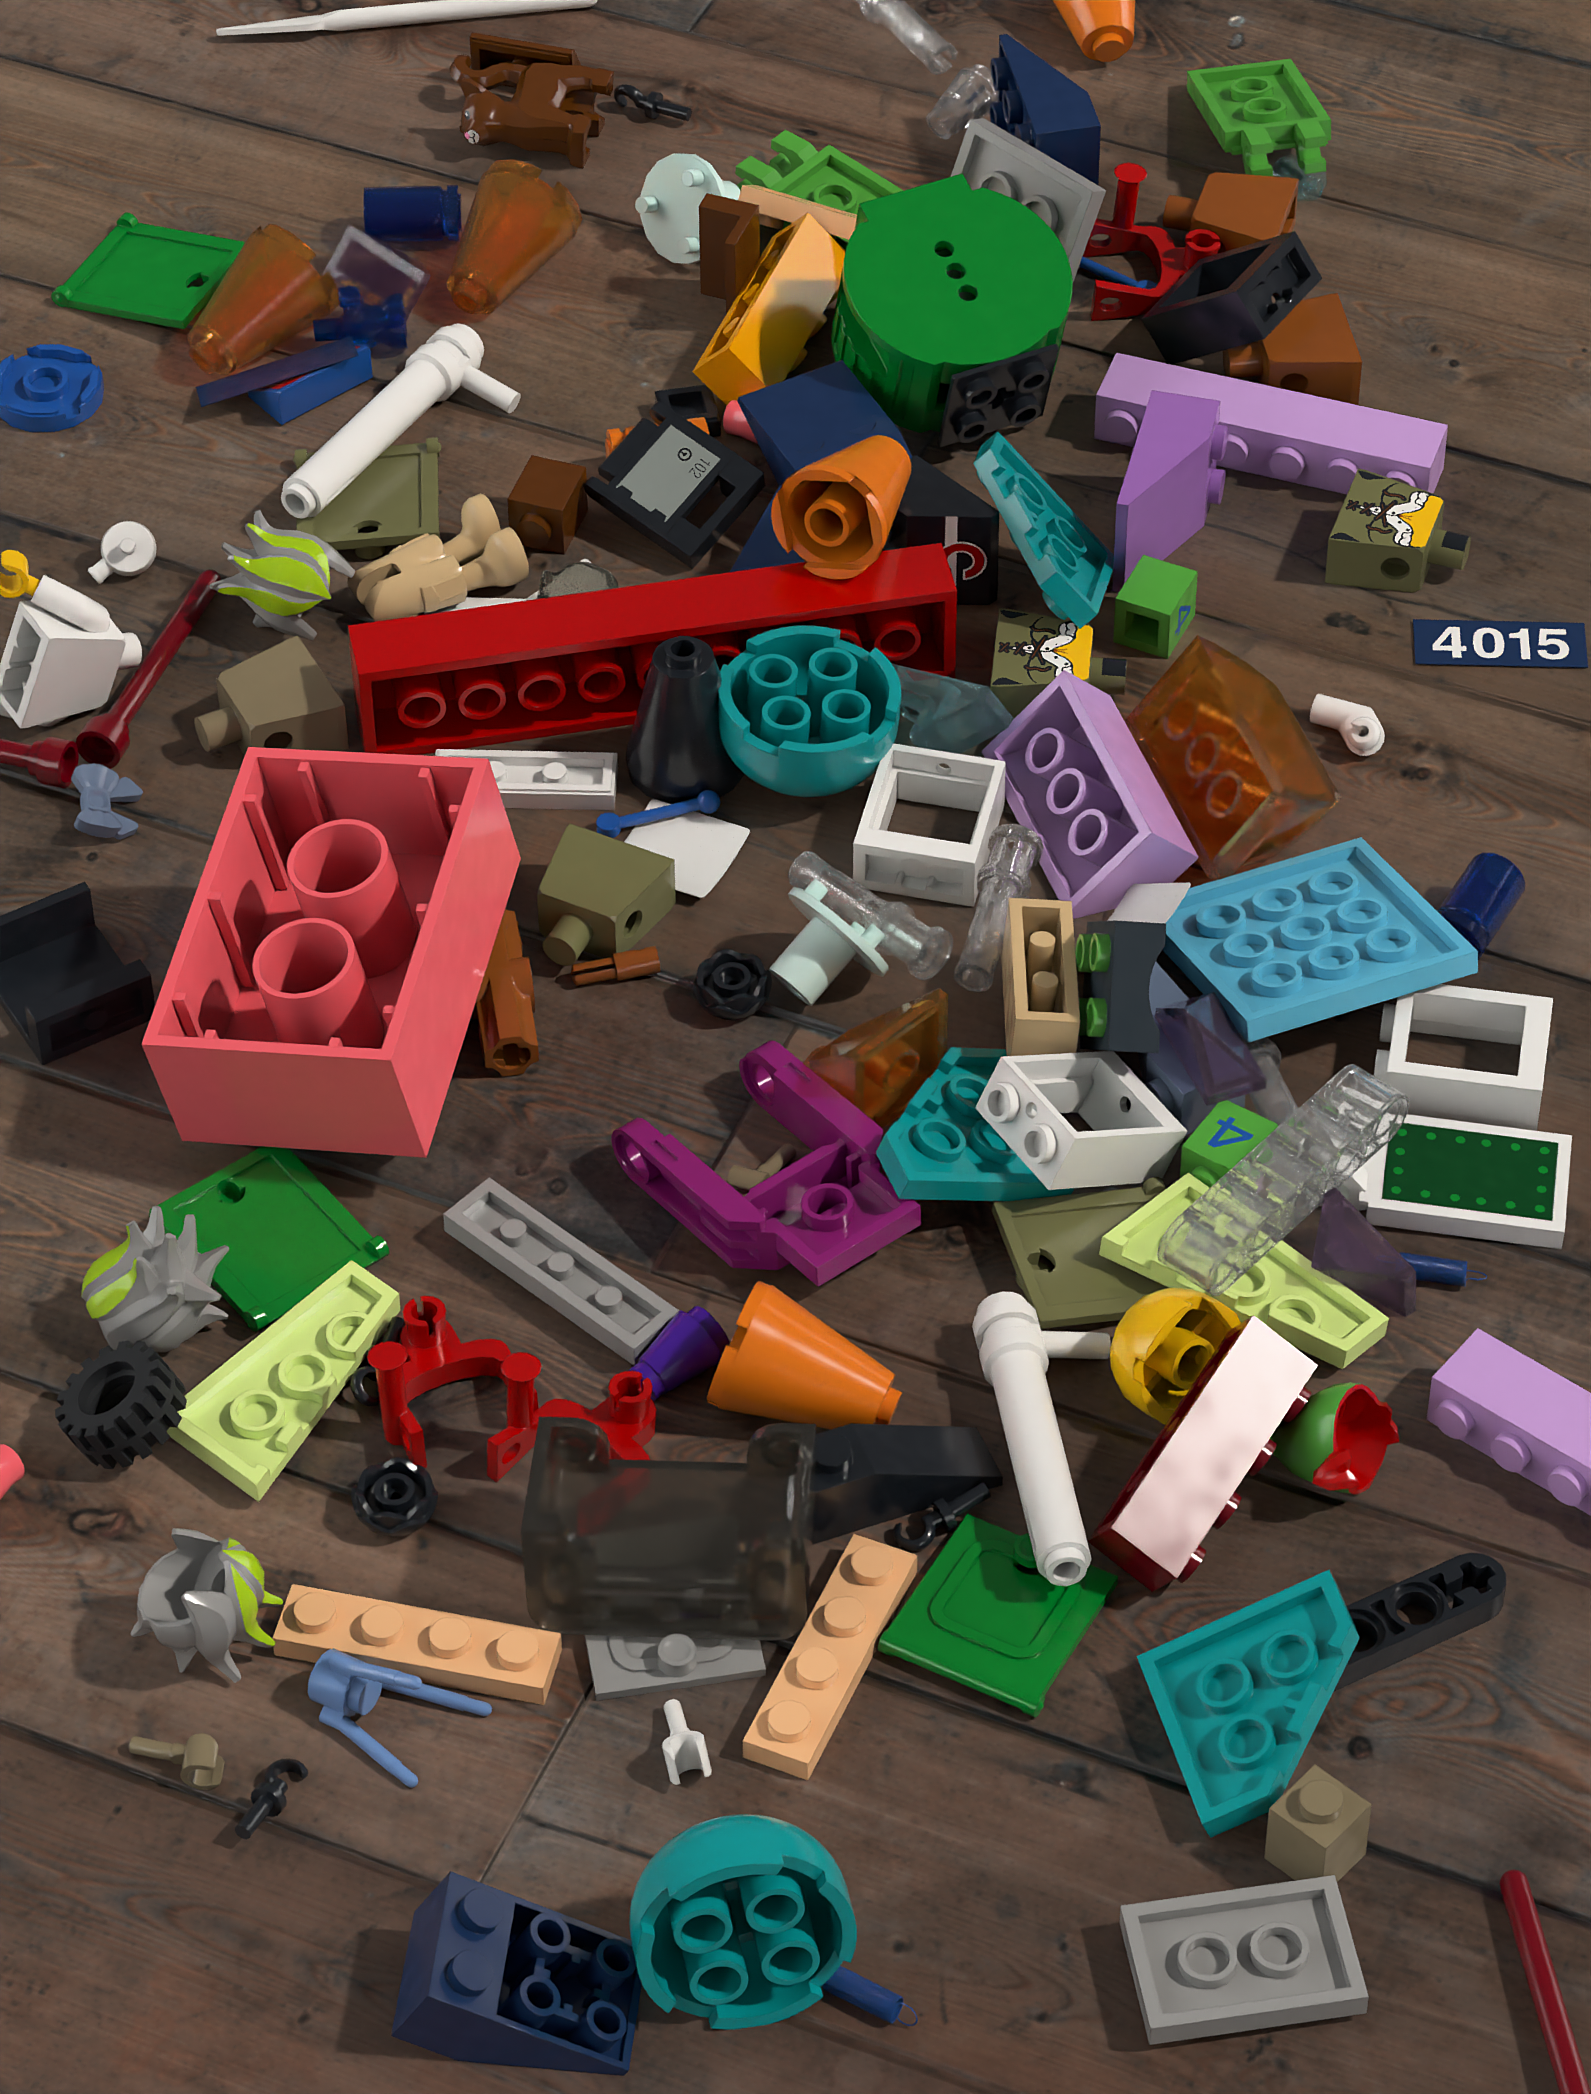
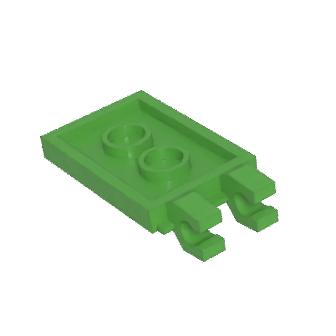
M1291 59L1187 71V91L1224 152H1231L1232 155L1242 154L1246 174L1273 176V167L1268 163L1266 153L1295 148L1298 166L1304 174L1326 172V160L1321 156L1320 147L1326 146L1328 140H1331V119Z
M784 130L771 140V149L780 153L770 160V165L749 156L736 166L735 171L737 176L741 179L744 178L743 181L737 184L740 191L742 185H758L853 214L858 213L859 203L904 191L833 146L827 145L818 152L810 142L787 130ZM784 221L783 229L790 225L791 222ZM836 236V241L846 250L849 240Z

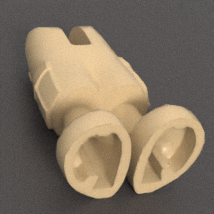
M480 493L472 496L463 504L461 510L462 529L452 540L442 544L441 539L435 534L429 535L427 533L402 546L399 545L390 554L355 571L352 578L348 577V587L360 603L365 605V609L375 622L418 616L422 612H434L444 607L465 602L467 591L490 586L507 587L527 579L529 565L519 537L510 527L500 529L496 512L484 494Z

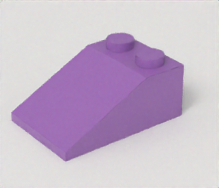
M1155 390L1151 391L1116 504L1113 592H1120L1143 555L1163 561L1204 526L1210 503L1220 505L1226 473L1225 470L1216 469L1217 460L1223 461L1228 440V426L1219 425L1221 401Z

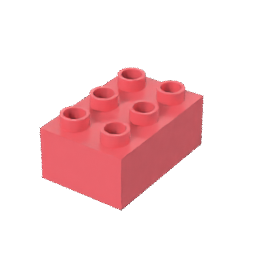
M260 747L247 748L141 1044L182 1141L427 1158L521 860L489 759Z

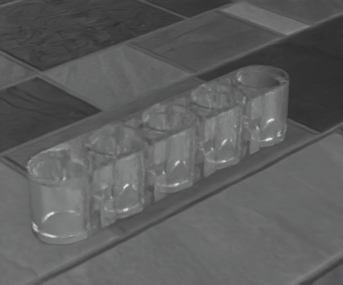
M1347 1065L1175 1219L1159 1244L1158 1261L1212 1296L1221 1295L1393 1138L1406 1118L1410 1105L1409 1098L1357 1065Z

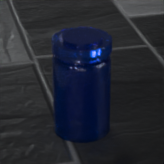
M447 185V189H443L441 186L364 187L366 243L442 241L444 237H448V241H460V232H462L461 193H459L458 185Z
M1495 853L1478 854L1468 864L1438 908L1437 912L1478 951V960L1524 893L1525 880L1522 872L1514 863L1503 856Z

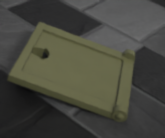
M438 437L426 438V443L389 446L317 516L302 519L296 518V530L317 536L335 550L354 549L355 554L363 559L377 558L385 553L386 546L406 544L427 533L429 535L435 534L440 538L438 457H440L442 446L439 443ZM307 449L295 450L293 461L296 464L297 470L316 452L308 453ZM363 527H378V530L375 532L358 533V529Z
M1149 1178L1143 1183L1142 1187L993 1203L991 1211L1016 1271V1283L1023 1289L1027 1302L1036 1310L1040 1329L1121 1320L1126 1311L1143 1296L1169 1288L1099 1255L1102 1236L1167 1189L1162 1178ZM1040 1255L1051 1260L1054 1270L1051 1271L1047 1265L1039 1262Z

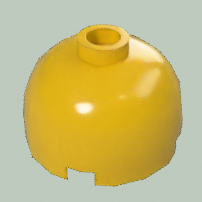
M1167 1288L1143 1296L1126 1311L1116 1327L1110 1347L1111 1370L1123 1396L1148 1416L1166 1425L1228 1331L1241 1323L1237 1313L1209 1295L1192 1289Z

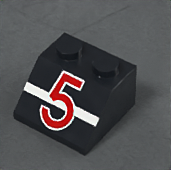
M915 455L910 459L912 466L911 475L883 551L942 543L957 589V605H990L997 600L1000 512Z

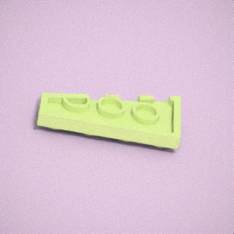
M1189 1172L1102 1236L1099 1255L1166 1287L1192 1289L1205 1293L1237 1313L1241 1322L1254 1315L1294 1347L1338 1368L1344 1369L1386 1334L1389 1321L1386 1315Z
M349 1261L184 1396L187 1399L186 1409L177 1411L182 1417L178 1427H170L167 1433L172 1439L259 1502L363 1362L368 1349L377 1343L386 1331L392 1317L397 1316L400 1312L399 1293L354 1261Z

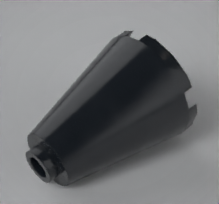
M677 636L662 642L655 649L626 749V763L632 783L646 796L669 804L681 802V797L698 796L705 790H712L719 797H722L732 791L744 776V773L729 757L720 737L718 690L721 686L722 677L713 650L707 643L694 637Z

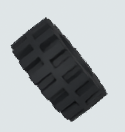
M129 1340L119 1342L116 1350H113L110 1345L100 1349L99 1357L94 1361L90 1357L83 1361L81 1366L84 1369L79 1374L72 1373L66 1380L69 1389L60 1391L57 1402L61 1405V1407L55 1409V1417L60 1422L58 1424L59 1427L91 1463L96 1466L101 1464L104 1469H114L117 1462L124 1468L133 1465L134 1457L140 1455L142 1459L153 1453L151 1447L156 1442L163 1445L170 1438L167 1430L170 1427H178L182 1417L177 1411L186 1409L187 1399L183 1395L186 1392L184 1384L159 1354L145 1342L137 1341L133 1346Z

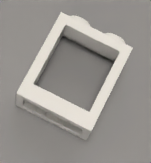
M893 743L889 752L879 762L854 839L853 887L974 907L1004 808L1006 761ZM939 764H947L950 768H943ZM897 799L979 812L970 844L887 831Z
M1439 984L1399 996L1397 998V1005L1384 1003L1379 1041L1390 1042L1391 1046L1390 1051L1377 1049L1373 1088L1385 1089L1383 1111L1537 1131L1553 998ZM1410 1032L1521 1045L1518 1075L1406 1062Z
M1114 1051L1003 1056L1000 1058L975 1107L1048 1190L1144 1183L1152 1177L1163 1178L1187 1133V1130ZM1128 1098L1131 1103L1130 1110H1128L1126 1106V1101ZM1078 1112L1094 1131L1077 1132L1060 1113Z

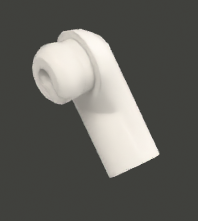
M1322 694L1316 695L1310 713L1311 723L1339 730L1348 748L1357 755H1372L1381 748L1384 743L1385 734L1371 707Z

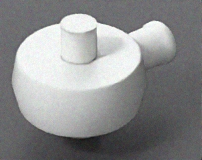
M123 521L113 525L107 530L101 541L102 559L93 567H90L88 572L98 584L103 583L113 572L122 576L141 574L151 566L155 559L156 542L154 536L148 528L134 521Z

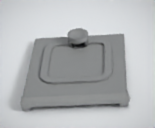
M735 1515L565 1540L563 1552L572 1567L596 1701L766 1676L763 1653L738 1532L740 1524L736 1520Z

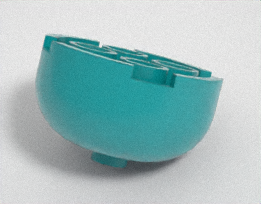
M820 626L782 627L766 631L748 639L746 650L735 657L729 665L723 664L720 671L722 682L718 690L719 730L721 741L731 760L745 775L763 787L781 794L797 797H823L851 789L869 778L877 771L880 760L885 757L895 742L900 718V679L892 663L881 651L875 647L869 653L857 645L840 640L841 630Z
M753 1814L728 1815L701 1822L684 1830L661 1847L648 1862L636 1884L631 1900L629 1915L630 1937L639 1978L647 1994L667 2013L674 2007L689 2014L706 2017L709 2019L710 2028L732 2030L768 2025L800 2013L823 1997L821 1986L830 1979L843 1961L851 1962L856 1948L857 1926L847 1885L834 1858L812 1835L791 1823L774 1817Z

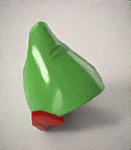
M1351 1382L1333 1384L1310 1396L1295 1418L1287 1424L1281 1420L1270 1437L1277 1444L1273 1455L1291 1473L1326 1490L1347 1494H1361L1369 1489L1383 1463L1388 1445L1399 1443L1398 1427L1392 1420V1409L1388 1403L1379 1401L1367 1386Z

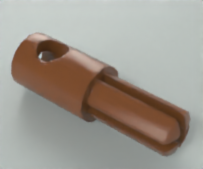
M655 945L641 950L613 953L612 957L577 963L571 967V975H575L572 977V980L576 986L615 978L617 981L661 973L659 956Z

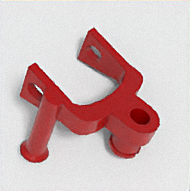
M1122 163L1115 167L1114 174L1118 178L1113 219L1109 221L1096 218L1083 257L1136 250L1144 252L1155 266L1159 283L1155 288L1145 289L1095 280L1090 313L1091 321L1146 314L1199 259L1218 254L1220 250V238L1210 230L1195 229L1190 231L1185 238V248H1175L1172 238L1164 229L1156 226L1134 225L1140 182L1147 176L1146 170L1135 163ZM1097 234H1105L1109 236L1105 240L1090 239L1092 236ZM1105 298L1119 299L1114 304L1101 303Z
M420 1296L422 1306L420 1312L417 1311V1304L414 1299L404 1306L403 1319L406 1325L403 1327L400 1335L401 1344L392 1341L380 1342L374 1345L367 1355L369 1364L376 1369L385 1439L392 1445H403L409 1460L414 1465H420L424 1468H427L423 1429L407 1404L428 1390L464 1378L497 1376L504 1381L507 1387V1377L502 1373L501 1363L506 1356L511 1354L508 1346L503 1341L497 1339H478L461 1343L453 1327L445 1320L447 1315L445 1304L434 1296ZM534 1388V1411H536L539 1405L537 1391Z
M512 1353L506 1356L501 1363L502 1373L507 1377L506 1429L488 1439L487 1476L498 1482L545 1436L565 1437L582 1444L601 1456L621 1475V1477L578 1502L577 1538L599 1535L650 1484L651 1462L649 1455L642 1447L652 1439L656 1429L657 1409L654 1401L651 1399L653 1387L651 1380L647 1377L642 1381L641 1385L642 1373L636 1371L620 1372L614 1375L609 1382V1397L593 1410H589L567 1399L555 1398L547 1401L534 1411L535 1378L541 1372L540 1360L530 1353Z

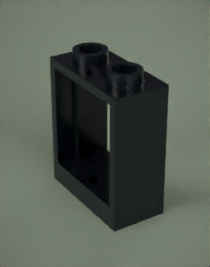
M1293 231L1199 259L1141 320L1167 364L1173 365L1265 339L1319 283L1322 277L1298 235ZM1272 296L1275 298V303L1272 302Z

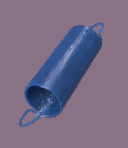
M1399 1252L1398 1262L1389 1259H1379L1376 1261L1383 1266L1396 1267L1395 1277L1424 1280L1462 1287L1464 1285L1465 1287L1468 1279L1484 1280L1487 1278V1275L1482 1272L1467 1270V1261ZM1378 1261H1393L1396 1265H1386ZM1476 1272L1483 1274L1486 1277L1481 1279H1466V1273Z
M840 1966L830 1979L823 1984V1989L880 2017L884 2021L890 2022V2024L896 2018L899 2020L898 2015L902 2006L905 2005L914 2012L916 2022L914 2024H906L901 2020L899 2021L907 2026L917 2024L918 2018L915 2011L903 2003L902 1996L847 1968Z

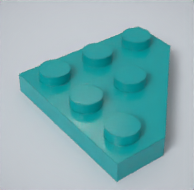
M996 432L980 447L973 464L977 469V476L988 490L1006 523L1011 540L1021 551L1039 587L1043 590L1042 597L1047 606L1056 616L1063 620L1069 617L1081 629L1099 612L1113 571L1114 555L999 432Z
M950 1047L932 1076L926 1079L910 1100L898 1121H895L886 1132L876 1154L899 1199L1015 1201L1072 1194L1074 1188L1048 1190L975 1109L1000 1058L1007 1056L1006 1049Z
M1330 1570L1315 1575L1137 1656L1202 1826L1210 1838L1269 1812V1808L1283 1795L1360 1639Z

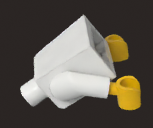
M15 550L3 551L1 553V565L9 572L16 573V575L8 576L0 572V595L6 598H15L26 593L32 596V599L19 602L1 659L0 715L14 719L20 729L35 725L49 727L54 726L70 715L101 707L108 700L117 670L139 666L142 658V647L138 637L134 633H122L110 619L107 609L82 593L43 575L41 580L29 575L28 561L22 553Z

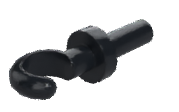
M628 84L619 85L614 90V99L621 107L627 105L625 95L633 100L637 108L644 109L645 116L648 118L656 119L660 114L689 121L691 118V108L663 101L662 93L652 91L648 96H644L640 90Z
M392 1317L381 1342L392 1341L399 1343L402 1329L406 1325L403 1318ZM373 1346L368 1349L365 1356V1361L369 1366L357 1369L350 1383L354 1397L366 1406H377L380 1403L379 1397L373 1398L369 1396L362 1386L363 1377L377 1382L376 1369L369 1364L367 1359L368 1352Z
M982 1482L947 1503L942 1497L935 1499L931 1502L933 1511L921 1517V1521L926 1528L924 1535L916 1540L905 1539L901 1535L902 1523H897L893 1531L895 1542L907 1551L917 1552L927 1548L935 1538V1529L942 1525L946 1531L954 1529L958 1526L957 1516L991 1497L987 1486Z
M287 1758L277 1760L267 1768L265 1782L259 1783L251 1793L252 1807L235 1827V1832L239 1837L249 1839L266 1816L275 1817L283 1811L287 1804L284 1794L288 1790V1786L284 1780L277 1776L283 1772H294L299 1774L303 1780L308 1776V1770L303 1763Z

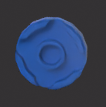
M40 344L27 348L28 355L15 360L14 354L1 361L0 418L11 427L29 432L60 431L75 427L90 418L102 404L104 394L102 372L99 366L97 368L92 364L91 356L80 349L62 344Z

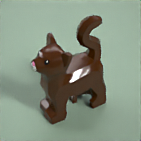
M457 55L449 69L450 76L461 87L465 96L461 125L459 127L460 132L464 134L465 139L469 143L484 147L504 141L527 151L560 153L567 155L571 165L577 168H584L590 156V148L586 147L587 135L599 137L605 125V118L594 112L595 98L597 93L611 96L614 71L580 65L533 63L525 66L503 62L483 70L470 69L471 59L469 55ZM504 84L512 85L516 89L512 100L507 102L489 90Z

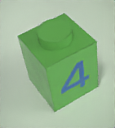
M1143 555L1115 598L1113 642L1168 659L1195 616L1198 571Z
M1222 1098L1182 1145L1180 1178L1189 1172L1238 1209H1241L1275 1168L1278 1124Z

